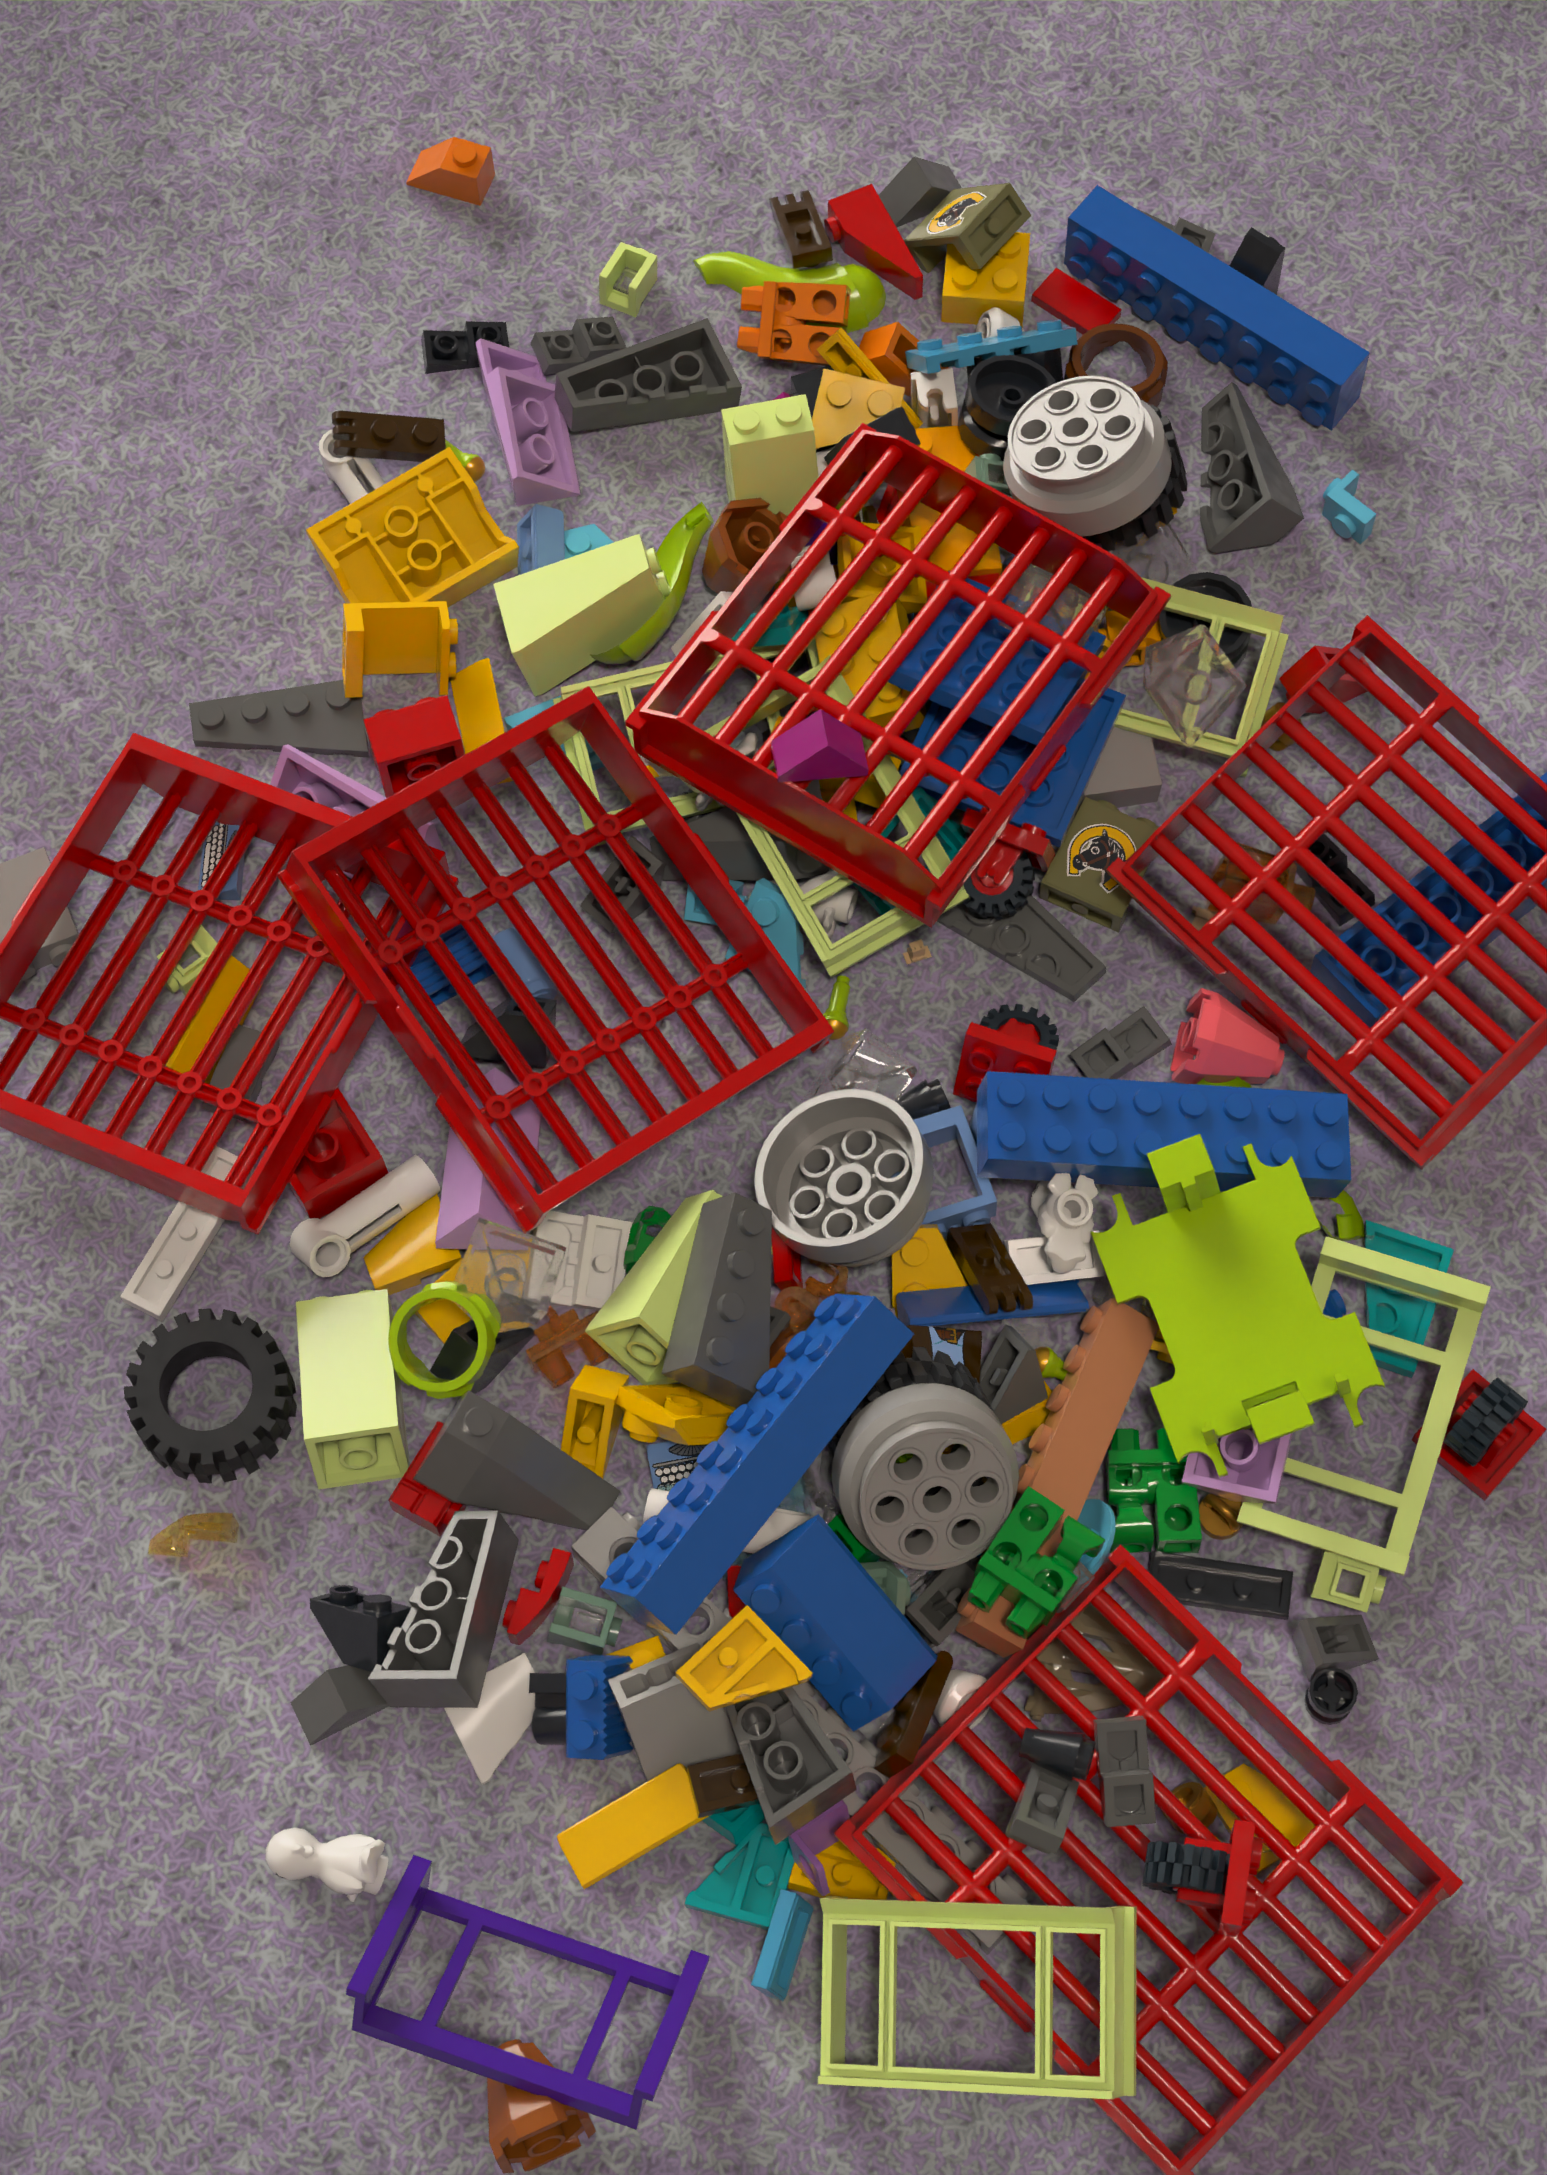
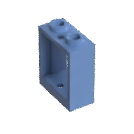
M959 1105L914 1119L913 1121L929 1148L955 1139L958 1140L978 1193L977 1197L927 1212L922 1224H937L945 1238L948 1234V1228L990 1223V1218L996 1216L997 1199L989 1178L977 1177V1146L962 1106ZM902 1171L894 1173L891 1178L898 1176Z

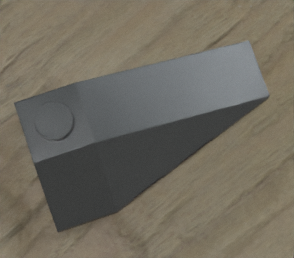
M1231 382L1202 407L1201 450L1211 455V462L1208 472L1201 474V487L1210 488V507L1206 505L1200 508V522L1209 550L1214 553L1274 544L1304 519L1291 482L1236 384Z
M819 779L812 780L805 791L822 800ZM724 805V807L703 817L695 816L685 821L693 833L699 835L729 877V880H760L762 878L775 880L735 811ZM768 831L795 879L820 876L831 869ZM650 837L651 852L666 864L662 880H685L656 837Z
M469 1390L458 1398L413 1477V1480L452 1503L498 1510L504 1514L521 1515L581 1530H588L613 1506L620 1493V1490L519 1420Z

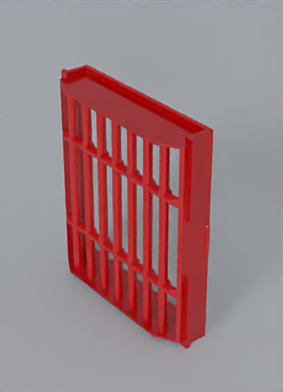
M861 423L779 526L780 534L721 609L710 613L625 720V726L633 730L634 750L640 756L932 928L1030 793L1040 787L1066 751L1065 745L1157 622L1161 611L1171 599V594L1157 586L1154 589L1150 587L1121 558L903 437L876 432L877 430ZM866 471L867 475L856 487L853 493L849 496V498L845 501V503L841 506L839 510L836 509L835 507L847 494V492L858 480V478L862 475V473ZM885 482L903 492L904 495L879 527L873 530L854 518L879 486ZM919 502L941 513V515L914 550L911 551L891 540V538ZM824 522L827 523V526L823 529V531L819 534L816 540L804 553V555L793 567L790 573L786 576V578L778 586L775 592L767 600L764 606L752 619V621L741 633L736 641H733L732 638L735 636V634L739 631V629L750 617L753 611L757 608V606L761 603V601L765 598L768 592L780 579L783 573L791 565L794 559L806 546L809 540L813 537V535L817 532V530L821 527V525ZM958 523L978 535L951 571L948 572L928 561V559L954 525ZM848 535L864 544L772 663L751 651L839 537ZM994 543L1015 556L989 591L985 593L965 580ZM885 556L901 565L810 684L788 672L877 557ZM1030 564L1050 574L1052 578L1025 614H1022L1002 601ZM922 577L938 586L847 706L825 694L913 578ZM1069 585L1090 598L1061 636L1040 624V622ZM959 598L975 607L885 727L863 716V713L951 599ZM1107 606L1130 620L1100 659L1097 655L1077 644L1104 607ZM997 619L1013 628L923 749L900 737L988 620ZM1034 640L1050 649L1045 659L961 771L938 759L1026 641ZM722 654L723 658L678 715H672L716 658ZM1071 661L1090 672L1089 676L1001 795L976 781L1063 663ZM744 667L761 677L715 737L693 725L737 668ZM782 689L798 698L752 759L730 747L773 690ZM820 709L873 742L865 752L869 769L868 776L846 777L827 803L805 791L812 780L778 782L777 774L768 769L774 760L771 749L772 740L806 719L810 712ZM894 754L911 764L866 825L843 813L886 755ZM932 776L949 787L904 848L881 835L921 780L924 777ZM970 798L989 809V811L939 879H937L917 859L960 801Z
M1366 615L1355 626L1350 643L1343 647L1155 830L1147 841L1125 862L1118 857L1106 869V872L1132 899L1241 1000V1006L1252 1017L1275 1034L1281 1044H1287L1338 1093L1348 1094V1102L1422 1170L1547 1046V1009L1479 947L1494 930H1499L1547 974V949L1510 916L1525 899H1531L1547 914V889L1541 884L1547 878V830L1435 729L1433 725L1436 722L1440 723L1546 821L1547 784L1478 723L1479 715L1373 619ZM1365 655L1424 710L1419 714L1369 669L1360 658ZM1346 672L1406 726L1389 744L1328 690ZM1315 702L1375 756L1358 775L1298 721ZM1283 733L1288 735L1344 787L1327 805L1321 802L1266 751ZM1417 741H1423L1545 853L1528 872L1402 757ZM1253 763L1313 818L1296 836L1291 834L1235 782ZM1386 771H1391L1514 884L1497 903L1371 788ZM1221 794L1281 848L1264 867L1203 812ZM1355 802H1360L1483 916L1464 934L1339 817ZM1190 824L1250 879L1232 898L1172 843ZM1323 833L1332 835L1451 945V948L1434 965L1308 849ZM1158 855L1219 910L1199 931L1139 875ZM1293 863H1297L1415 972L1420 979L1403 996L1396 992L1276 880ZM1261 894H1266L1388 1008V1011L1371 1028L1245 911ZM1229 925H1235L1357 1040L1337 1061L1212 944ZM1463 961H1468L1535 1023L1517 1042L1447 978ZM1432 992H1436L1503 1054L1485 1074L1416 1010ZM1404 1023L1472 1086L1454 1105L1444 1098L1384 1041L1400 1024ZM1368 1055H1373L1440 1118L1421 1140L1350 1074Z
M589 686L296 848L291 852L286 869L277 875L364 1003L374 1006L437 1097L436 1107L524 1234L538 1227L548 1212L803 1052L810 1049L814 1054L829 1044L828 1039L835 1032L729 883V877L699 835L693 833ZM580 731L632 805L614 815L607 814L560 745ZM546 756L594 826L580 835L572 834L531 777L526 767ZM511 777L559 847L543 856L536 855L490 790V787ZM474 797L523 867L507 877L500 876L453 808ZM437 817L487 887L470 898L462 895L417 830ZM643 819L737 952L736 955L721 964H714L620 831ZM401 838L450 909L434 919L427 918L380 849ZM604 840L698 971L700 974L698 978L685 986L678 985L585 851ZM364 859L413 931L396 941L390 940L347 879L343 870ZM570 861L665 998L650 1007L642 1006L549 872ZM327 880L375 949V953H370L321 881ZM532 882L535 883L630 1019L614 1029L605 1026L513 893ZM496 903L499 904L594 1041L577 1051L569 1048L477 916L478 913ZM459 924L463 926L557 1061L556 1064L541 1073L533 1071L445 945L440 935ZM423 945L425 946L521 1085L503 1096L497 1095L402 957ZM387 967L479 1099L483 1108L478 1109L382 970L383 968ZM746 968L751 971L795 1033L793 1037L775 1048L772 1047L726 982ZM710 990L758 1056L756 1060L740 1070L735 1066L691 1003ZM674 1012L678 1014L723 1078L722 1081L704 1092L656 1025V1023ZM638 1034L642 1035L688 1101L669 1114L666 1113L620 1047L621 1044ZM603 1055L652 1123L632 1137L584 1069L585 1066ZM567 1077L616 1146L596 1159L547 1091V1089ZM529 1100L533 1101L579 1168V1170L559 1182L510 1113ZM493 1122H495L542 1190V1193L539 1195L490 1126Z
M133 733L45 874L38 878L14 916L11 928L0 943V1019L21 1027L0 1061V1127L221 1219L240 1222L243 1229L258 1235L332 1106V1100L330 1099L379 1013L372 1004H365L358 992L356 993L287 1115H284L355 991V988L344 974L269 1104L262 1106L245 1099V1095L322 963L326 962L340 968L318 935L311 938L294 931L303 913L293 898L279 920L270 922L255 916L276 881L278 873L282 871L288 861L291 852L353 816ZM143 784L164 797L125 860L117 862L99 855ZM178 807L200 815L163 875L155 877L140 871ZM216 822L240 826L202 890L193 892L178 886ZM254 837L276 845L241 905L232 907L216 901ZM400 838L380 849L425 916L434 919L441 915L447 903L403 840ZM429 846L457 886L459 880L457 877L450 875L446 853ZM364 859L343 870L353 875L350 883L360 897L370 881L382 886ZM91 869L112 878V882L34 1008L25 1010L8 1003L7 1001L88 871ZM133 886L150 893L151 896L73 1023L64 1026L48 1019L128 888ZM390 896L376 918L386 935L400 913V910ZM339 899L337 905L345 917L349 919L350 913ZM171 901L189 908V912L112 1039L101 1041L87 1035L167 902ZM401 915L391 932L390 940L396 941L413 931L403 915ZM206 916L229 924L151 1055L141 1057L126 1051ZM245 931L267 939L191 1070L180 1073L166 1067V1063ZM365 937L363 943L371 954L375 953V949ZM284 946L305 954V959L230 1087L222 1090L205 1083L206 1078ZM423 946L402 957L409 968H411ZM383 968L382 970L390 982L398 990L400 985L388 968ZM39 1034L60 1044L25 1100L5 1092L4 1089ZM78 1050L99 1060L64 1116L44 1108L43 1105ZM118 1066L138 1076L105 1132L83 1124V1120L115 1067ZM155 1082L177 1090L178 1092L144 1148L122 1140ZM196 1098L216 1106L217 1109L183 1165L161 1155L193 1100ZM234 1114L257 1123L227 1177L222 1181L201 1171ZM274 1130L277 1131L245 1188L241 1189Z
M1120 1544L1107 1557L1098 1571L1056 1611L1047 1626L1043 1624L1026 1641L1023 1650L1014 1653L918 1750L913 1764L892 1776L833 1835L897 1900L927 1901L863 1835L885 1812L958 1885V1888L945 1902L1003 1904L988 1886L1009 1866L1046 1905L1075 1906L1022 1852L1027 1845L1007 1837L934 1762L956 1742L1017 1803L1024 1783L969 1727L990 1707L1021 1739H1023L1026 1728L1039 1729L1004 1694L1007 1688L1023 1672L1092 1741H1095L1093 1720L1098 1718L1037 1659L1057 1638L1130 1710L1125 1717L1143 1716L1146 1719V1726L1240 1820L1255 1823L1254 1834L1257 1837L1263 1838V1843L1280 1859V1864L1263 1882L1255 1875L1249 1874L1247 1888L1256 1889L1254 1914L1251 1923L1264 1912L1335 1983L1314 2006L1243 1934L1249 1926L1242 1925L1237 1938L1219 1935L1217 1930L1220 1910L1186 1904L1213 1931V1935L1193 1954L1068 1827L1066 1828L1060 1848L1117 1906L1137 1907L1136 1925L1179 1967V1971L1160 1991L1136 1968V1996L1144 2003V2008L1136 2015V2068L1198 2132L1175 2155L1119 2097L1115 2099H1090L1164 2175H1194L1191 2171L1194 2166L1440 1901L1450 1898L1464 1882L1339 1759L1330 1761L1241 1673L1242 1663ZM1114 1580L1187 1651L1179 1662L1105 1591ZM1091 1604L1163 1675V1678L1145 1697L1072 1625ZM1201 1667L1338 1801L1329 1812L1192 1677ZM1180 1691L1314 1824L1313 1829L1296 1847L1159 1712L1176 1692ZM1095 1749L1086 1781L1074 1778V1780L1079 1782L1076 1796H1079L1104 1821L1100 1790L1091 1781L1098 1774ZM1153 1774L1155 1804L1189 1838L1221 1842ZM920 1776L993 1850L974 1872L900 1799ZM1352 1816L1425 1886L1416 1897L1344 1827ZM1135 1825L1110 1827L1145 1863L1147 1846L1151 1841ZM1329 1841L1401 1911L1382 1933L1310 1862ZM1296 1876L1368 1947L1349 1969L1277 1898ZM925 1928L955 1960L960 1959L980 1980V1987L1024 2032H1031L1035 2036V2011L955 1929ZM1002 1930L1036 1965V1936L1031 1931ZM1075 1933L1100 1958V1934ZM1228 1948L1301 2020L1281 2042L1209 1970ZM1053 1955V1983L1100 2030L1099 2000ZM1194 1984L1267 2056L1247 2079L1174 2006ZM1159 2021L1232 2093L1212 2116L1140 2043ZM1053 2030V2061L1067 2075L1100 2076V2054L1088 2066Z

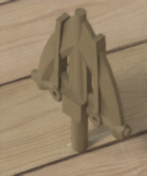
M1070 1595L1066 1598L1064 1603L1071 1597ZM1090 1605L1072 1623L1084 1637L1101 1640L1112 1651L1097 1649L1144 1697L1163 1678V1675L1093 1605ZM1058 1638L1037 1658L1090 1712L1124 1705L1102 1682L1094 1685L1074 1681L1071 1672L1095 1675ZM977 1643V1647L985 1648ZM1034 1683V1694L1029 1695L1024 1711L1030 1712L1031 1720L1041 1722L1044 1714H1065Z

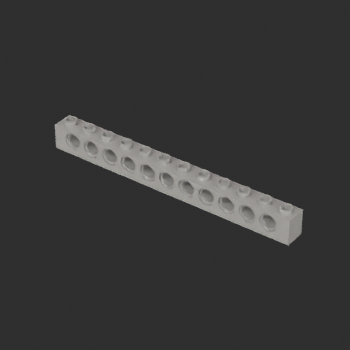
M610 1507L571 1546L574 1558L603 1584L608 1577L606 1575L608 1567L619 1555L628 1553L638 1540L637 1532L642 1525L630 1513L626 1512L621 1516L613 1507ZM710 1592L690 1617L700 1616L709 1621L710 1625L704 1633L693 1635L686 1632L683 1626L677 1635L652 1627H646L655 1636L658 1635L660 1641L672 1652H676L697 1642L702 1648L703 1643L716 1635L732 1620V1617L729 1615V1608L722 1612L710 1601L713 1597L712 1592ZM808 1682L792 1686L834 1747H839L846 1752L848 1758L845 1763L853 1773L856 1787L865 1780H873L882 1787L890 1778L874 1769L880 1751L866 1739L859 1743L846 1731L849 1726L832 1706L824 1710L812 1698L816 1692ZM913 1783L900 1799L974 1872L989 1855L974 1841L970 1840L965 1844L952 1832L956 1827L954 1822L937 1806H934L930 1811L917 1798L920 1791ZM855 1791L842 1799L847 1805L850 1818L867 1802L859 1798ZM885 1812L863 1834L864 1837L875 1848H879L896 1863V1868L930 1901L945 1902L958 1888V1885L942 1869H935L928 1864L926 1860L927 1854L909 1835L896 1833L890 1825L892 1818ZM1008 1874L1003 1878L998 1876L988 1886L1003 1904L1029 1905L1024 1900L1028 1895L1027 1892ZM961 1929L986 1955L1006 1936L1002 1930Z

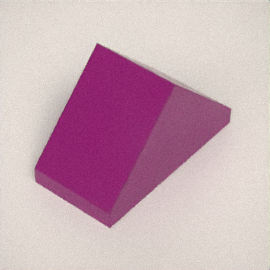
M821 709L772 740L771 749L778 782L868 776L869 769L861 734Z

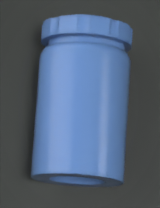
M515 927L503 930L492 937L534 997L555 998L557 990L553 982L550 981V977Z

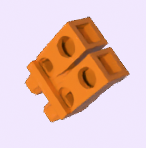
M764 281V286L743 287L741 310L761 312L760 328L739 327L737 348L758 354V357L766 360L828 366V362L816 349L840 328L806 325V322L848 327L851 289L847 285Z

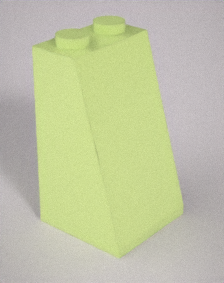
M806 394L721 409L726 490L729 502L733 500L762 498L770 504L767 508L775 515L781 511L788 516L818 479L815 433Z
M640 534L493 584L511 653L535 697L544 694L596 661L590 654H601L617 645H621L656 613L666 600L665 597L669 596L671 592L664 570H661L654 547L646 550Z
M714 1190L685 1198L585 1330L593 1340L643 1385L678 1382L661 1373L702 1205L708 1201L723 1197Z
M363 1290L354 1294L333 1297L320 1296L312 1300L296 1302L303 1434L318 1489L402 1478L409 1468L410 1462L401 1379L393 1367L388 1345L389 1329L394 1317L388 1290Z

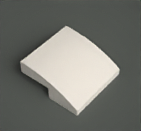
M549 1211L542 1223L533 1229L523 1300L600 1310L625 1277L626 1269H624L623 1264L632 1222L590 1214L583 1217Z

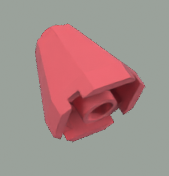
M1200 988L1189 1001L1186 1009L1187 1012L1194 1014L1187 1023L1181 1021L1170 1066V1070L1174 1071L1171 1075L1172 1081L1183 1084H1197L1205 1078L1204 1080L1207 1082L1221 1083L1239 1077L1249 1084H1264L1271 1075L1277 1076L1282 1067L1285 1054L1284 1050L1279 1049V1038L1219 993Z

